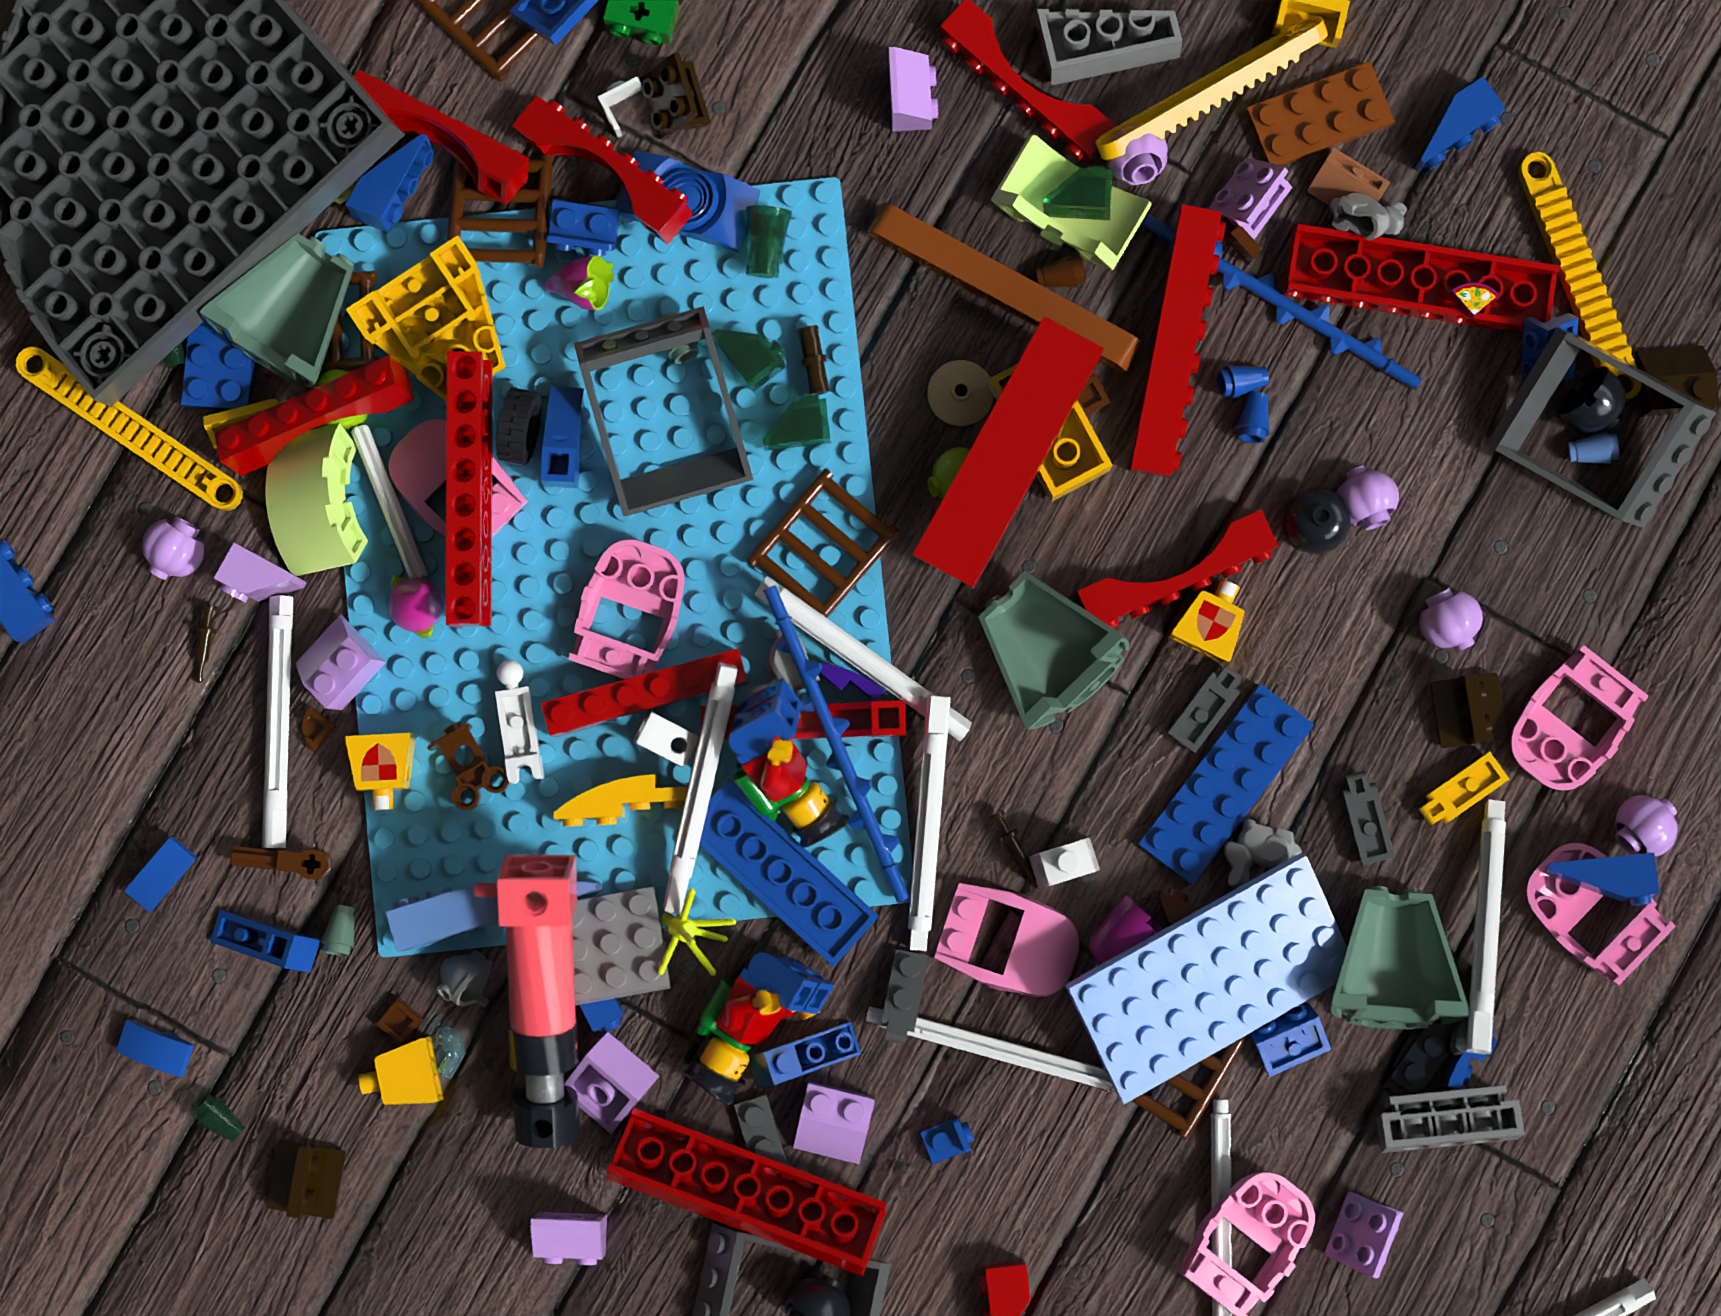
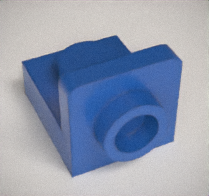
M958 1116L920 1131L932 1164L960 1153L971 1151L969 1143L975 1141L968 1122L960 1123Z

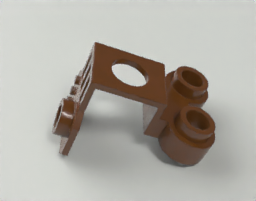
M459 721L444 729L443 733L445 736L431 742L427 748L430 751L438 748L443 751L456 774L455 779L459 784L452 792V801L457 808L468 811L479 805L481 800L479 790L482 788L491 793L499 794L504 792L510 784L504 768L499 766L489 767V763L470 731L473 726L469 723L463 725ZM460 746H469L474 751V759L468 765H460L455 760V751ZM495 774H500L503 777V782L500 786L495 787L491 783V778ZM465 791L473 793V800L468 804L462 801V794Z

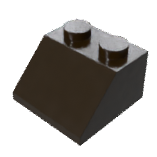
M1704 346L1635 351L1637 368L1712 410L1720 405L1717 372ZM1642 383L1641 390L1639 391L1642 417L1679 414L1684 405Z

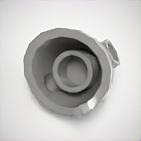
M476 950L470 954L447 957L442 962L440 969L441 984L437 987L438 994L447 1001H453L457 1006L463 1007L478 1003L486 1007L489 1001L482 994L493 961L486 959Z

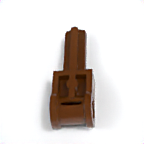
M235 845L230 852V864L233 866L294 872L306 879H323L327 877L332 869L330 855L319 849H306L300 853ZM315 858L316 861L321 862V866L313 870V868L308 867L307 863L308 860H314Z

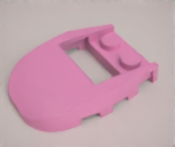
M431 419L415 426L396 445L391 453L388 469L394 487L412 508L414 514L446 538V523L425 503L446 482L447 421ZM494 456L492 474L499 481L492 487V538L529 501L525 495L521 494L513 483V479Z
M623 540L611 545L602 554L595 567V573L588 586H585L583 590L579 616L576 619L574 633H577L574 652L569 654V660L622 679H628L655 670L671 640L678 621L685 579L681 564L670 552L642 541ZM601 597L664 618L652 653L589 631Z
M1583 645L1553 672L1531 697L1512 730L1510 737L1512 754L1519 766L1541 784L1556 790L1575 789L1588 781L1607 759L1610 760L1619 749L1617 746L1635 721L1632 715L1640 702H1645L1648 695ZM1564 677H1567L1617 717L1616 721L1595 747L1542 706Z
M1570 843L1560 846L1536 868L1529 879L1527 897L1530 907L1555 939L1574 958L1619 986L1676 926L1672 921L1667 924L1655 909L1657 903L1651 898V904L1637 906L1641 912L1594 958L1568 932L1604 895L1546 874V866L1549 863L1605 858L1607 856L1594 847L1582 843Z
M959 882L933 959L958 970V972L990 988L1032 997H1046L1058 992L1069 980L1079 952V934L1072 920L1065 914L1033 899L1031 896ZM989 899L1024 910L1003 975L968 964Z
M1262 1172L1245 1176L1218 1201L1199 1224L1179 1273L1234 1316H1248L1246 1313L1258 1300L1266 1302L1275 1292L1272 1289L1284 1275L1288 1277L1296 1265L1293 1261L1300 1247L1305 1248L1315 1224L1314 1209L1309 1198L1287 1179L1278 1174ZM1223 1217L1271 1254L1252 1283L1206 1248L1209 1243V1236Z

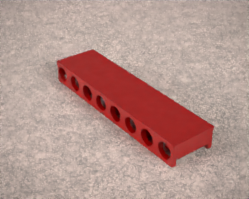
M1297 224L1295 230L1291 232L1282 295L1524 334L1525 319L1533 317L1542 323L1551 320L1556 279L1560 265L1377 237L1369 241L1365 237L1353 232ZM1480 279L1477 283L1486 284L1497 291L1499 295L1471 318L1450 292L1460 285L1473 283Z
M1045 316L1043 317L915 549L913 555L916 558L960 580L971 588H975L1101 359L1104 350L1102 346Z
M447 350L446 626L463 628V626H492L493 360H483L482 351Z
M633 1108L631 1111V1116L612 1162L607 1168V1180L861 1276L864 1275L887 1213L885 1211L886 1202Z

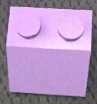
M889 47L892 131L932 129V119L938 118L937 98H931L930 86H936V67L929 66V56L926 54Z
M233 543L214 579L223 583L220 590L245 603L249 597L259 602L269 599L270 596L283 595L303 589L307 583L236 543Z
M339 615L295 664L303 685L325 708L343 710L382 668L386 661L342 615Z
M607 1032L583 1058L564 1085L570 1086L577 1091L578 1106L612 1134L659 1078V1075L628 1050L622 1042Z
M809 1081L793 1148L859 1164L875 1097Z
M538 1212L531 1218L533 1257H542V1263L560 1264L563 1263V1258L576 1259V1264L596 1265L597 1259H603L606 1255L607 1214Z

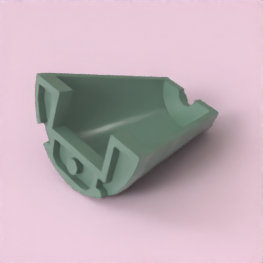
M297 233L201 309L200 314L218 334H222L225 331L235 348L262 367L298 386L302 380L306 381L303 385L306 388H312L317 382L354 270V264L340 253H337L336 256H330L325 253L326 246L312 236H309L307 239Z
M1024 571L1017 573L1009 580V591L1003 597L996 595L986 603V609L978 618L1024 726L1030 730L1054 722L1056 719L1053 716L1058 712L1063 713L1064 711L1070 713L1096 693L1113 676L1125 658L1121 652L1122 650L1124 652L1129 650V641L1122 633Z
M1372 886L1364 890L1331 1000V1013L1336 1018H1342L1343 1014L1346 1015L1347 1023L1371 1028L1423 1029L1428 1028V1024L1431 1025L1435 1020H1441V1025L1445 1026L1457 1023L1470 1016L1468 1003L1432 894H1423L1419 889L1408 888L1401 890V895L1390 894L1388 888L1383 886Z

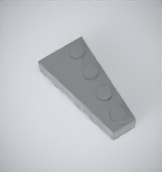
M1037 9L1036 26L1051 86L1180 58L1182 37L1175 11L1131 10L1130 13H1113V10H1100L1099 13L1079 12V9H1066L1065 12H1049V9Z

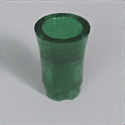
M764 205L746 206L747 250L745 261L748 262L746 275L767 279L778 278L792 211Z

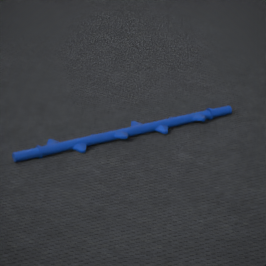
M1147 213L1140 225L1158 235L1157 238H1163L1170 242V258L1176 230L1169 227L1167 222L1164 224ZM1216 241L1214 254L1220 255L1217 271L1223 274V288L1229 291L1241 285L1276 306V323L1282 325L1296 318L1330 339L1331 354L1337 355L1348 349L1381 369L1383 374L1391 375L1414 390L1419 386L1422 378L1395 363V359L1392 358L1390 360L1382 355L1380 339L1374 338L1366 343L1360 342L1329 323V306L1324 304L1313 311L1307 310L1274 290V276L1269 273L1256 279L1222 259V242Z
M776 585L771 586L763 591L776 619L775 625L779 626L782 633L775 646L777 651L791 654L807 692L801 700L803 703L801 710L816 713L832 750L826 765L828 768L841 771L857 808L848 821L849 826L866 829L882 868L880 870L884 872L897 903L909 898V895L898 872V864L894 862L891 855L900 840L898 836L882 834L866 797L873 784L871 780L857 776L841 739L842 734L850 723L848 719L832 717L816 680L823 667L820 662L807 659L790 620L792 616L788 615Z

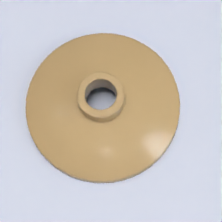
M965 360L951 361L941 366L933 374L928 385V401L934 414L943 422L953 426H968L980 421L989 412L994 399L988 387L990 377L987 372L979 365ZM960 385L966 387L968 391L962 397L957 396L955 393V388Z

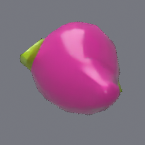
M597 255L574 260L561 267L547 280L544 286L545 290L560 294L563 298L568 299L582 309L601 310L608 300L610 282H614L613 264Z
M394 574L390 581L391 594L388 600L391 619L399 627L411 631L422 638L431 637L433 625L439 619L444 607L441 591L430 580L418 577L406 580Z

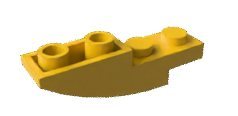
M655 774L618 779L594 787L569 800L553 812V818L555 820H562V826H583V819H596V825L617 824V818H625V804H630V810H650V803H664V809L683 808L688 787L658 788L657 775Z

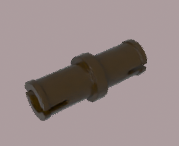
M818 325L806 326L797 330L803 358L800 359L801 366L806 369L810 396L821 395L831 391L825 369L827 356L822 353Z

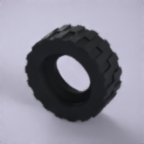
M514 387L508 390L498 422L496 436V455L498 460L522 465L529 463L536 446L541 422L542 399L539 392Z

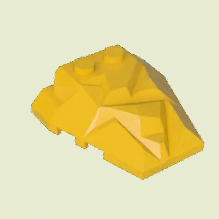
M459 235L431 252L430 256L380 289L372 291L346 308V311L364 338L385 351L446 402L447 350L482 351L483 360H493V375L506 368L478 264Z

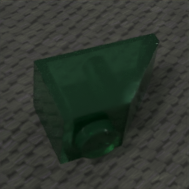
M1090 166L1087 169L1079 168L1044 197V214L1053 218L1110 220L1113 170H1107L1102 166Z
M716 329L712 332L713 340L753 391H756L786 368L785 361L782 359L786 356V353L775 339L769 342L764 335Z
M809 394L800 396L799 401L792 402L762 439L764 451L830 444L826 398L819 399V395Z

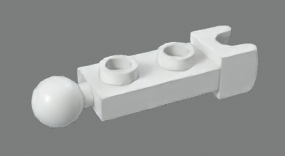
M515 660L503 661L498 666L497 678L505 685L506 690L495 692L509 784H517L519 782V771L523 766L531 768L534 778L544 779L531 691L529 686L519 688L518 683L523 677V669Z

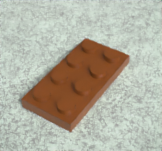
M1371 61L1249 106L1246 109L1265 161L1282 166L1392 126L1395 122Z

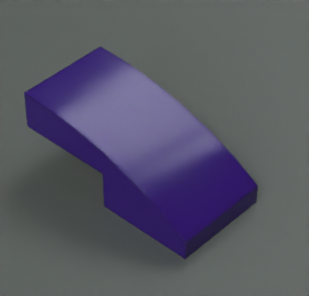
M821 663L823 668L819 674L840 692H843L852 683L872 701H879L884 696L885 691L867 678L842 667Z

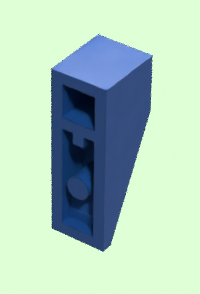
M1654 853L1549 863L1546 866V874L1618 901L1630 900L1631 906L1651 904V898H1655L1660 894Z
M220 910L210 942L283 968L311 973L320 940L292 930Z

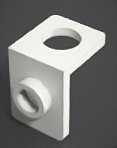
M638 77L627 82L623 80L615 82L607 88L606 93L598 96L600 105L617 138L621 137L622 134L609 107L642 90Z

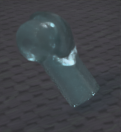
M445 1026L439 1029L436 1035V1039L441 1043L445 1054L437 1072L448 1079H452L465 1056L466 1049L460 1033L456 1029Z

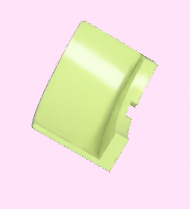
M1032 134L1028 136L991 198L992 202L1020 224L1023 221H1027L1042 230L1039 234L1040 237L1059 248H1062L1063 244L1066 243L1074 247L1080 253L1079 256H1082L1084 260L1110 270H1114L1151 207V202L1148 199L1130 194L1087 173L1054 151L1038 136Z
M340 423L312 429L297 436L274 456L267 467L265 494L271 532L283 561L291 574L295 576L354 564L368 542L356 519L352 502L346 503L345 485L350 484L351 465L357 446Z

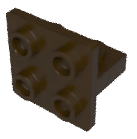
M672 53L641 78L642 92L646 98L651 114V122L659 140L668 138L677 130L705 128L711 123L692 61H682L679 53Z
M1497 673L1470 674L1455 679L1434 681L1430 684L1441 748L1499 741L1508 738Z
M287 1140L279 1141L267 1207L269 1209L287 1211L286 1216L301 1218L305 1215L328 1219L334 1218L346 1151Z

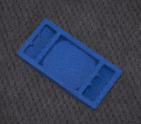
M634 151L633 158L639 163L637 167L640 170L646 172L650 169L663 180L662 185L665 188L671 190L672 187H675L688 198L686 204L693 215L677 234L740 253L760 195L759 189L723 173L703 171L685 165L670 157ZM623 183L615 207L620 208L621 217L639 222L634 215L631 198Z

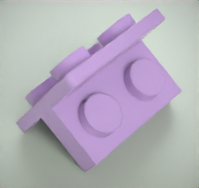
M1245 158L1236 167L1233 176L1225 187L1216 194L1215 200L1209 209L1221 211L1222 217H1226L1236 228L1239 225L1242 226L1255 239L1292 188L1284 179L1288 170L1282 165Z
M1348 1192L1326 1247L1325 1255L1370 1277H1379L1394 1236L1398 1231L1403 1213L1356 1193Z

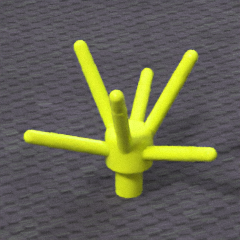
M690 888L681 914L674 916L667 912L661 917V924L668 928L672 938L658 968V974L662 975L665 972L678 940L688 945L710 975H716V970L697 947L693 937L698 935L712 940L727 942V936L697 927L735 925L736 920L734 918L691 920L688 918L695 895V889Z

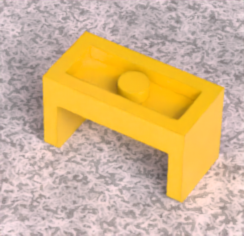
M1280 0L1272 34L1278 35L1305 19L1318 16L1323 18L1328 36L1317 44L1337 48L1342 37L1350 0Z

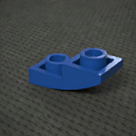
M171 836L124 892L151 913L198 857Z
M131 1019L125 1022L116 1052L159 1071L184 1077L194 1045L170 1032H159L136 1019Z
M1492 1036L1490 1054L1465 1051L1460 1055H1454L1441 1084L1457 1090H1461L1463 1084L1467 1085L1473 1068L1472 1065H1469L1470 1059L1484 1062L1486 1056H1491L1496 1038Z

